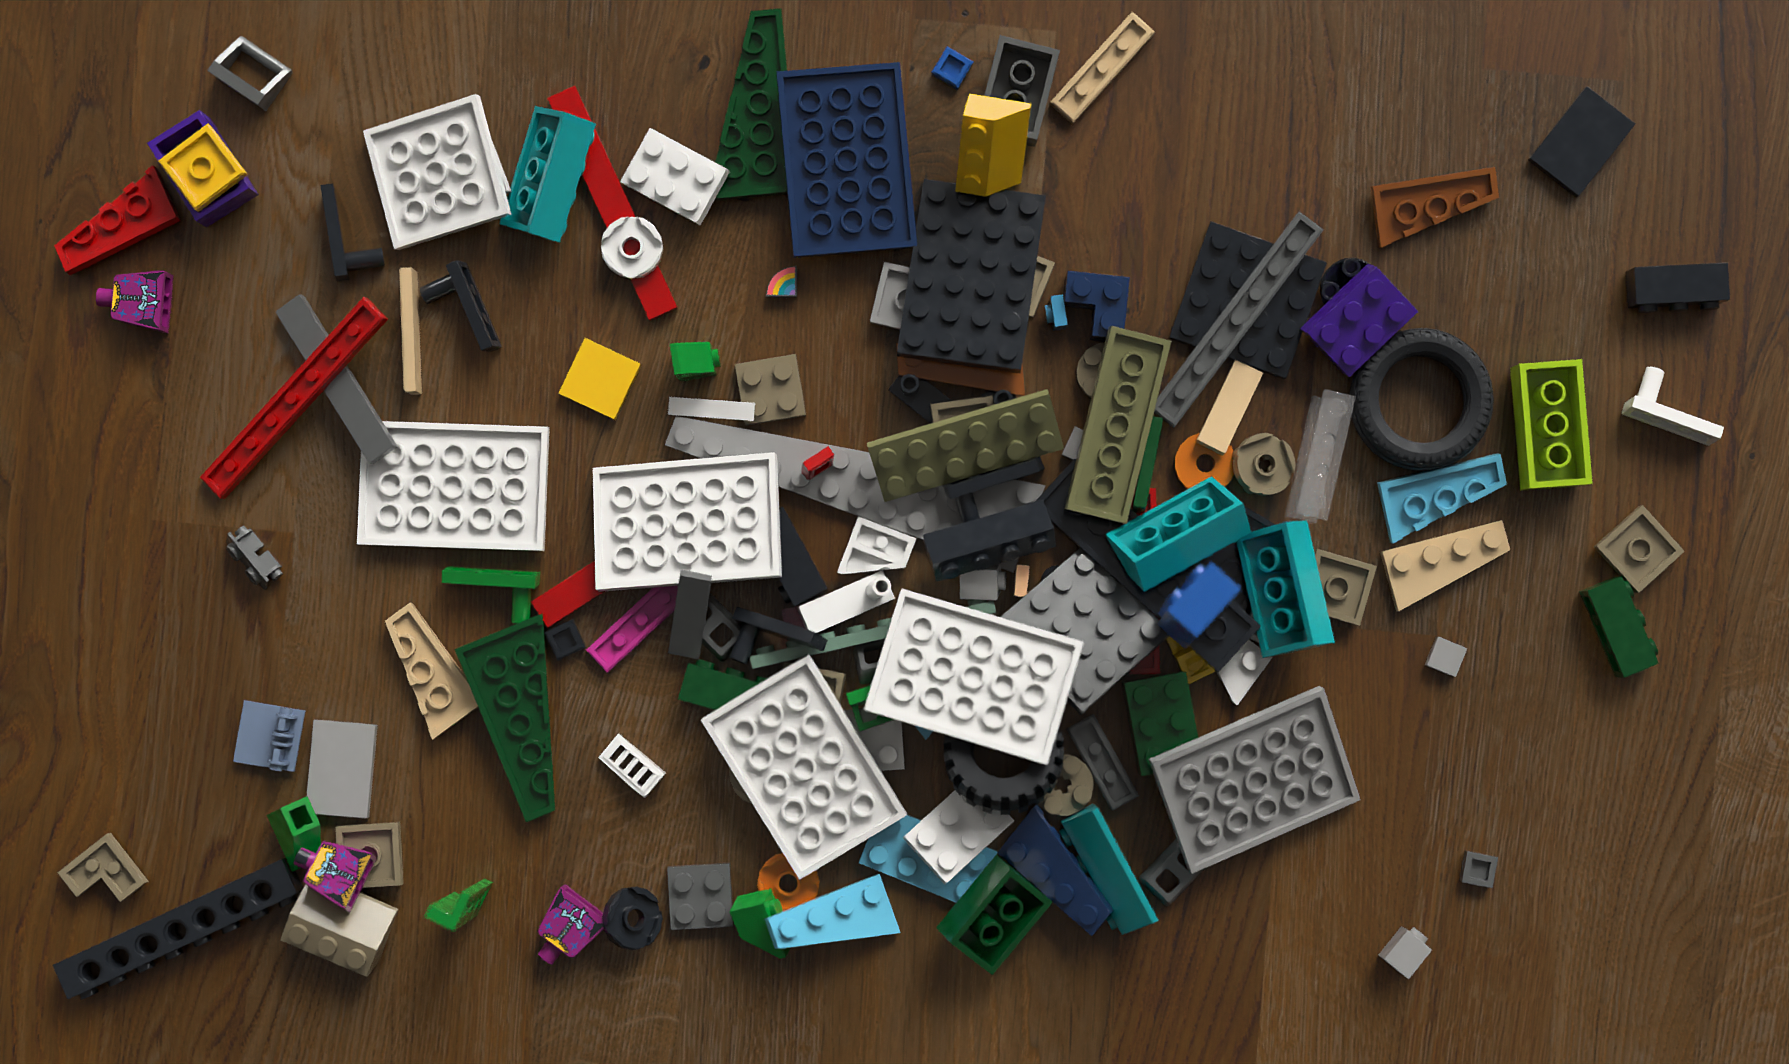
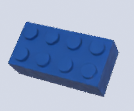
M1212 562L1206 568L1200 564L1188 577L1182 588H1178L1165 602L1158 613L1162 618L1157 624L1181 647L1186 649L1241 588Z

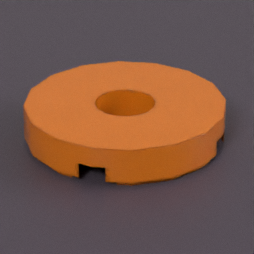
M1199 433L1188 437L1178 447L1175 455L1174 471L1178 481L1186 489H1189L1212 476L1225 487L1234 475L1233 449L1231 445H1229L1226 453L1222 456L1196 443L1195 441ZM1208 455L1213 460L1211 471L1202 472L1197 468L1196 462L1199 456Z
M779 853L765 862L759 872L757 886L759 891L771 888L775 898L781 902L782 909L785 911L815 899L818 894L820 880L817 870L799 879L785 855ZM786 874L793 875L798 883L796 889L790 892L784 891L780 887V879Z

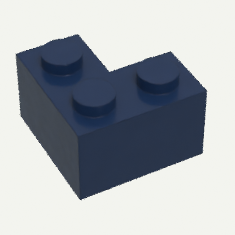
M1067 271L1063 295L1065 307L1093 310L1090 340L1105 342L1109 326L1125 329L1130 277Z

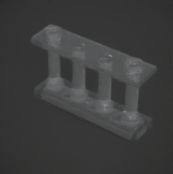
M1326 389L1323 390L1322 397L1312 396L1284 517L1301 521L1307 520V522L1314 524L1317 523V518L1328 519L1355 396Z

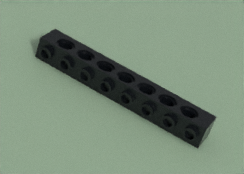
M283 858L54 964L53 968L67 999L79 995L80 1000H83L98 993L97 986L105 982L111 987L126 980L125 973L136 969L139 974L156 966L153 960L164 956L167 961L184 953L182 947L189 943H193L194 947H198L213 940L210 934L221 929L222 933L226 934L241 927L239 920L249 916L251 921H254L269 914L267 909L269 906L278 903L279 907L282 908L297 901L295 894L302 892L303 886L296 870L292 872L286 858ZM262 883H267L272 889V895L269 899L264 898L260 893ZM234 896L241 898L243 901L241 912L236 911L232 907ZM206 909L212 911L215 916L213 925L207 924L203 918ZM177 922L182 923L186 928L184 938L179 937L175 932ZM148 936H153L157 940L158 946L156 951H152L147 946ZM120 949L125 950L129 955L127 964L122 963L119 959ZM92 962L100 967L99 977H95L90 971Z

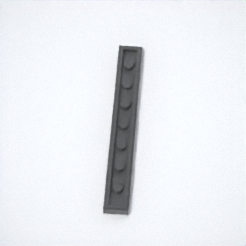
M1301 212L1295 215L1158 396L1154 410L1155 415L1163 418V421L1173 428L1177 425L1324 229Z

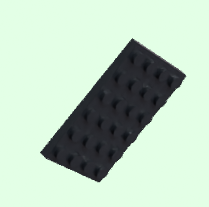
M924 179L916 226L917 246H913L897 356L1021 374L1046 195L1002 190L985 197L956 192V183Z

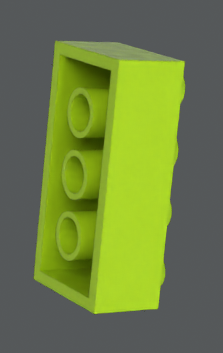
M1582 359L1522 363L1511 367L1520 491L1580 487L1593 484Z

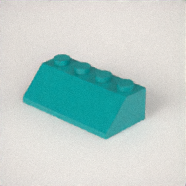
M535 106L510 187L511 192L507 197L511 215L501 218L499 224L560 243L561 237L567 228V217L570 207L576 199V188L579 178L585 170V159L588 149L594 140L596 123L563 111Z
M1211 476L1127 522V524L1106 534V537L1129 577L1143 591H1146L1171 576L1184 571L1200 560L1211 556L1229 544L1237 542L1240 538L1251 533L1243 503Z
M1307 520L1283 522L1253 531L1237 541L1253 618L1261 626L1257 630L1262 658L1335 643Z
M1091 804L1061 820L1060 822L1064 828L1059 830V833L1066 846H1074L1078 853L1076 857L1079 861L1078 865L1084 873L1088 872L1092 881L1114 910L1107 918L1110 928L1112 930L1118 928L1123 935L1157 922L1158 919L1098 807Z

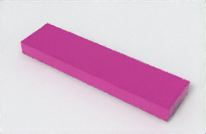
M678 586L653 587L586 651L607 673L611 671L674 612Z

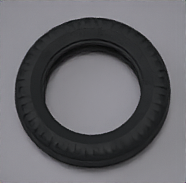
M1414 328L1396 332L1355 371L1350 386V413L1353 424L1362 441L1374 454L1384 461L1408 470H1435L1451 465L1465 457L1484 436L1493 412L1494 397L1492 383L1480 357L1461 339L1436 329ZM1421 356L1435 359L1446 365L1455 374L1461 385L1463 409L1460 419L1453 430L1438 441L1418 443L1407 440L1396 434L1382 416L1379 406V390L1382 380L1394 364L1405 358Z

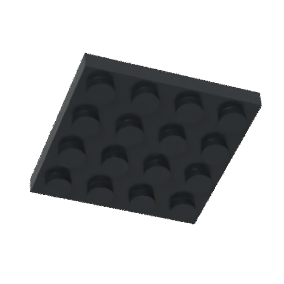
M1210 221L1168 338L1195 348L1274 243ZM1304 255L1226 359L1236 360L1256 370L1286 379L1303 332L1300 328L1307 321L1327 262Z

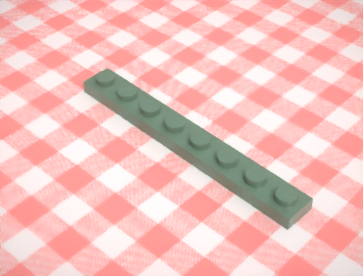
M967 600L969 606L966 608L987 614L996 613L994 601ZM892 618L877 621L878 627L866 630L865 624L846 628L847 634L835 637L834 631L819 634L828 640L824 652L884 639L887 636ZM788 641L786 642L787 648L775 651L774 645L755 649L757 655L751 656L750 660L752 669L802 658L807 654L811 656L824 652Z

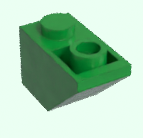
M308 796L267 814L291 871L300 869V867L294 865V859L300 848L303 847L317 853L321 845L320 822Z
M772 889L737 896L729 912L740 938L780 959L786 958L791 947L775 949L765 922V918L783 912L781 902L775 898Z

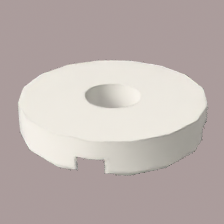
M619 218L609 225L601 241L602 258L609 269L621 277L630 279L644 277L654 271L661 261L663 253L662 238L655 226L644 218ZM630 239L640 242V250L635 255H627L623 249L626 241Z

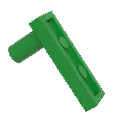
M448 566L442 570V583L512 587L511 622L520 623L530 619L531 588L535 589L540 585V572Z

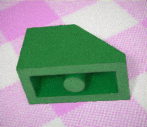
M710 342L670 344L674 374L680 382L717 376L716 367H721L718 348L712 349Z

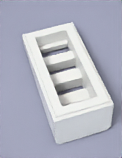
M617 734L598 757L644 798L649 795L666 774L665 771L620 734ZM622 745L625 750L614 762L610 757ZM631 753L634 758L625 769L621 768L620 764ZM640 761L643 764V766L637 772V774L634 777H632L629 773ZM649 769L653 774L642 785L638 781Z

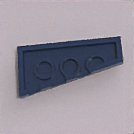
M1035 805L997 853L1086 932L1093 936L1114 910L1092 879L1087 877L1078 865L1079 861L1074 854L1070 853L1059 839L1061 836L1056 829L1051 827L1046 821L1040 807Z

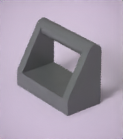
M240 36L219 55L207 70L264 111H267L293 72L243 36ZM242 51L277 74L261 91H258L229 71Z

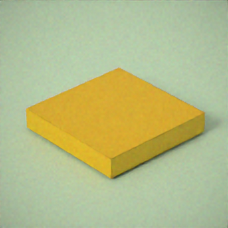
M206 124L158 160L197 212L201 211L248 175L210 124Z
M584 338L559 394L616 420L640 370L641 364Z

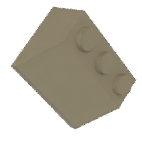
M305 884L289 914L281 941L367 977L380 961L399 909L360 893L351 912L348 913Z

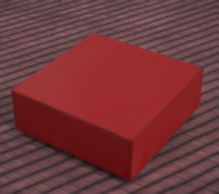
M827 446L802 463L801 472L807 480H811L833 466L835 454L830 447Z

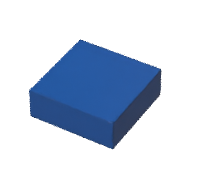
M947 46L932 70L931 75L958 90L973 66V61Z

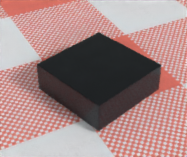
M574 619L545 632V636L557 661L587 647Z

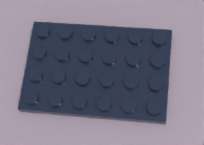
M900 62L777 71L776 77L793 258L910 249L913 246H917Z

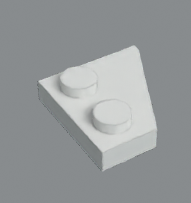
M858 517L837 573L850 574L906 568L916 538Z
M1250 640L1217 673L1230 696V700L1235 705L1240 703L1272 659V657L1262 658L1261 649Z

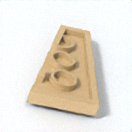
M1501 520L1381 551L1380 554L1396 612L1510 551V546L1503 521Z
M409 603L385 620L398 656L401 658L407 672L406 676L410 686L413 687L419 702L420 711L424 715L429 727L430 736L434 740L477 709L478 705L464 673L414 604Z

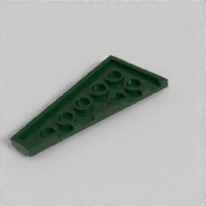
M781 8L750 12L742 45L743 49L715 163L728 169L730 173L714 201L787 194L776 77L777 71H787Z
M542 613L455 649L526 822L555 811Z

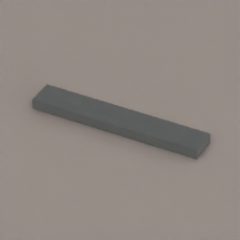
M297 295L276 311V314L306 361L326 339L328 333L304 295ZM347 365L324 391L368 463L375 464L398 446Z

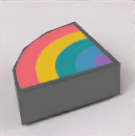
M797 266L784 268L773 276L767 287L766 298H797Z

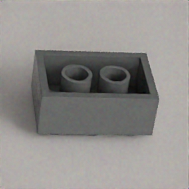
M1000 35L984 96L1030 103L1031 111L1026 145L1036 147L1060 50Z

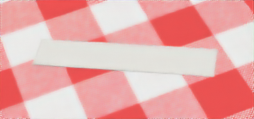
M669 397L668 415L754 421L755 403Z

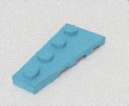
M1492 454L1435 470L1422 471L1377 482L1390 542L1393 544L1413 531H1418L1428 526L1429 523L1440 517H1445L1455 512L1456 509L1465 504L1472 503L1507 485L1501 454Z
M875 874L765 918L775 949L901 933L880 874Z

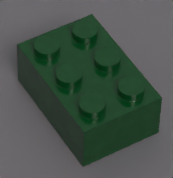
M1186 671L1121 682L1137 771L1141 776L1154 774L1149 761L1150 758L1198 738Z
M995 855L936 928L952 945L993 975L1052 904V901L1030 881Z

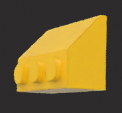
M969 94L962 120L956 192L986 197L1021 183L1031 111L1030 103Z

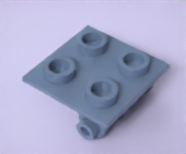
M244 700L233 762L268 767L270 770L295 772L306 710Z

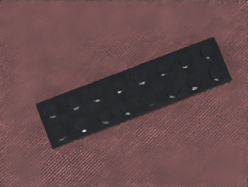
M1074 459L1036 501L1043 500L1051 522L1086 554L1090 555L1098 565L1160 620L1162 617L1158 613L1165 602L1178 588H1182L1188 577L1197 568L1191 565L1184 571L1162 581L1157 586L1143 591L1129 577L1106 537L1107 533L1125 523L1064 509L1076 459ZM1131 508L1127 522L1138 517ZM1230 600L1188 647L1218 673L1261 626L1233 600Z

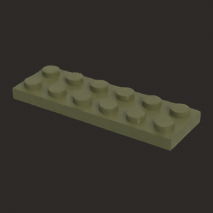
M1109 326L1064 509L1127 524L1171 345L1170 340Z
M1048 389L867 443L884 502L1064 449Z

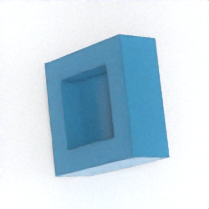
M1063 294L1050 296L1049 305H1044L1047 324L1052 323L1053 331L1066 329L1067 318Z

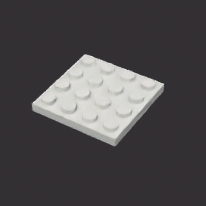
M474 94L363 131L394 249L401 250L511 215L479 95Z

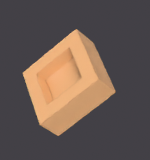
M1016 565L1013 596L1024 597L1027 594L1030 566Z

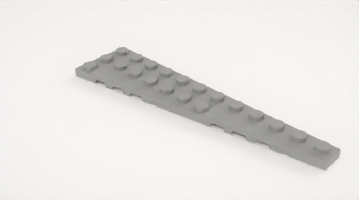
M675 416L665 443L668 447L701 459L775 452L778 465V487L924 540V534L962 523L955 498L950 499L946 496L943 485L884 502L869 452ZM829 446L835 454L833 466L811 480H807L801 472L802 463ZM1013 479L975 491L973 495L979 516L982 518L1033 503L1042 495L1045 485ZM1018 559L1011 562H1002L1001 569L1014 573Z

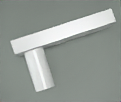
M1646 367L1638 395H1635L1624 404L1622 415L1708 446L1721 439L1724 427L1656 403L1664 371L1656 367Z
M882 570L797 607V610L805 628L818 633L895 599L891 590V583L885 577Z

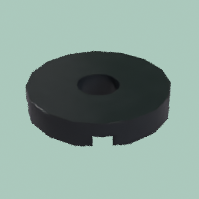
M640 887L621 888L612 894L605 904L602 916L603 929L608 939L617 947L627 950H637L651 944L659 934L663 921L662 911L659 910V902L656 896L647 889ZM634 909L638 914V922L634 927H631L628 923V914Z

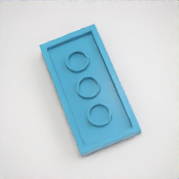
M907 814V816L868 838L859 860L860 864L956 903L997 854L996 850L986 847L948 883L944 884L903 839L921 821L920 819Z

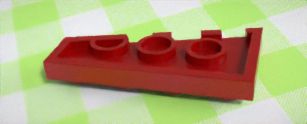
M154 165L145 171L146 175L136 183L132 181L123 189L124 193L112 203L107 202L99 208L100 212L90 221L85 220L54 245L66 273L71 276L181 221L162 177Z

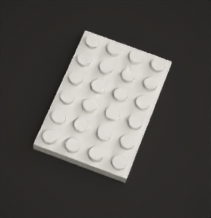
M382 421L398 447L375 464H369L361 451L357 529L358 545L545 551L549 427Z
M775 452L593 468L595 587L597 591L678 586L681 570L712 575L711 583L782 577L778 465Z
M901 589L864 710L1048 765L1084 642Z
M809 654L701 719L799 879H802L907 816V812Z

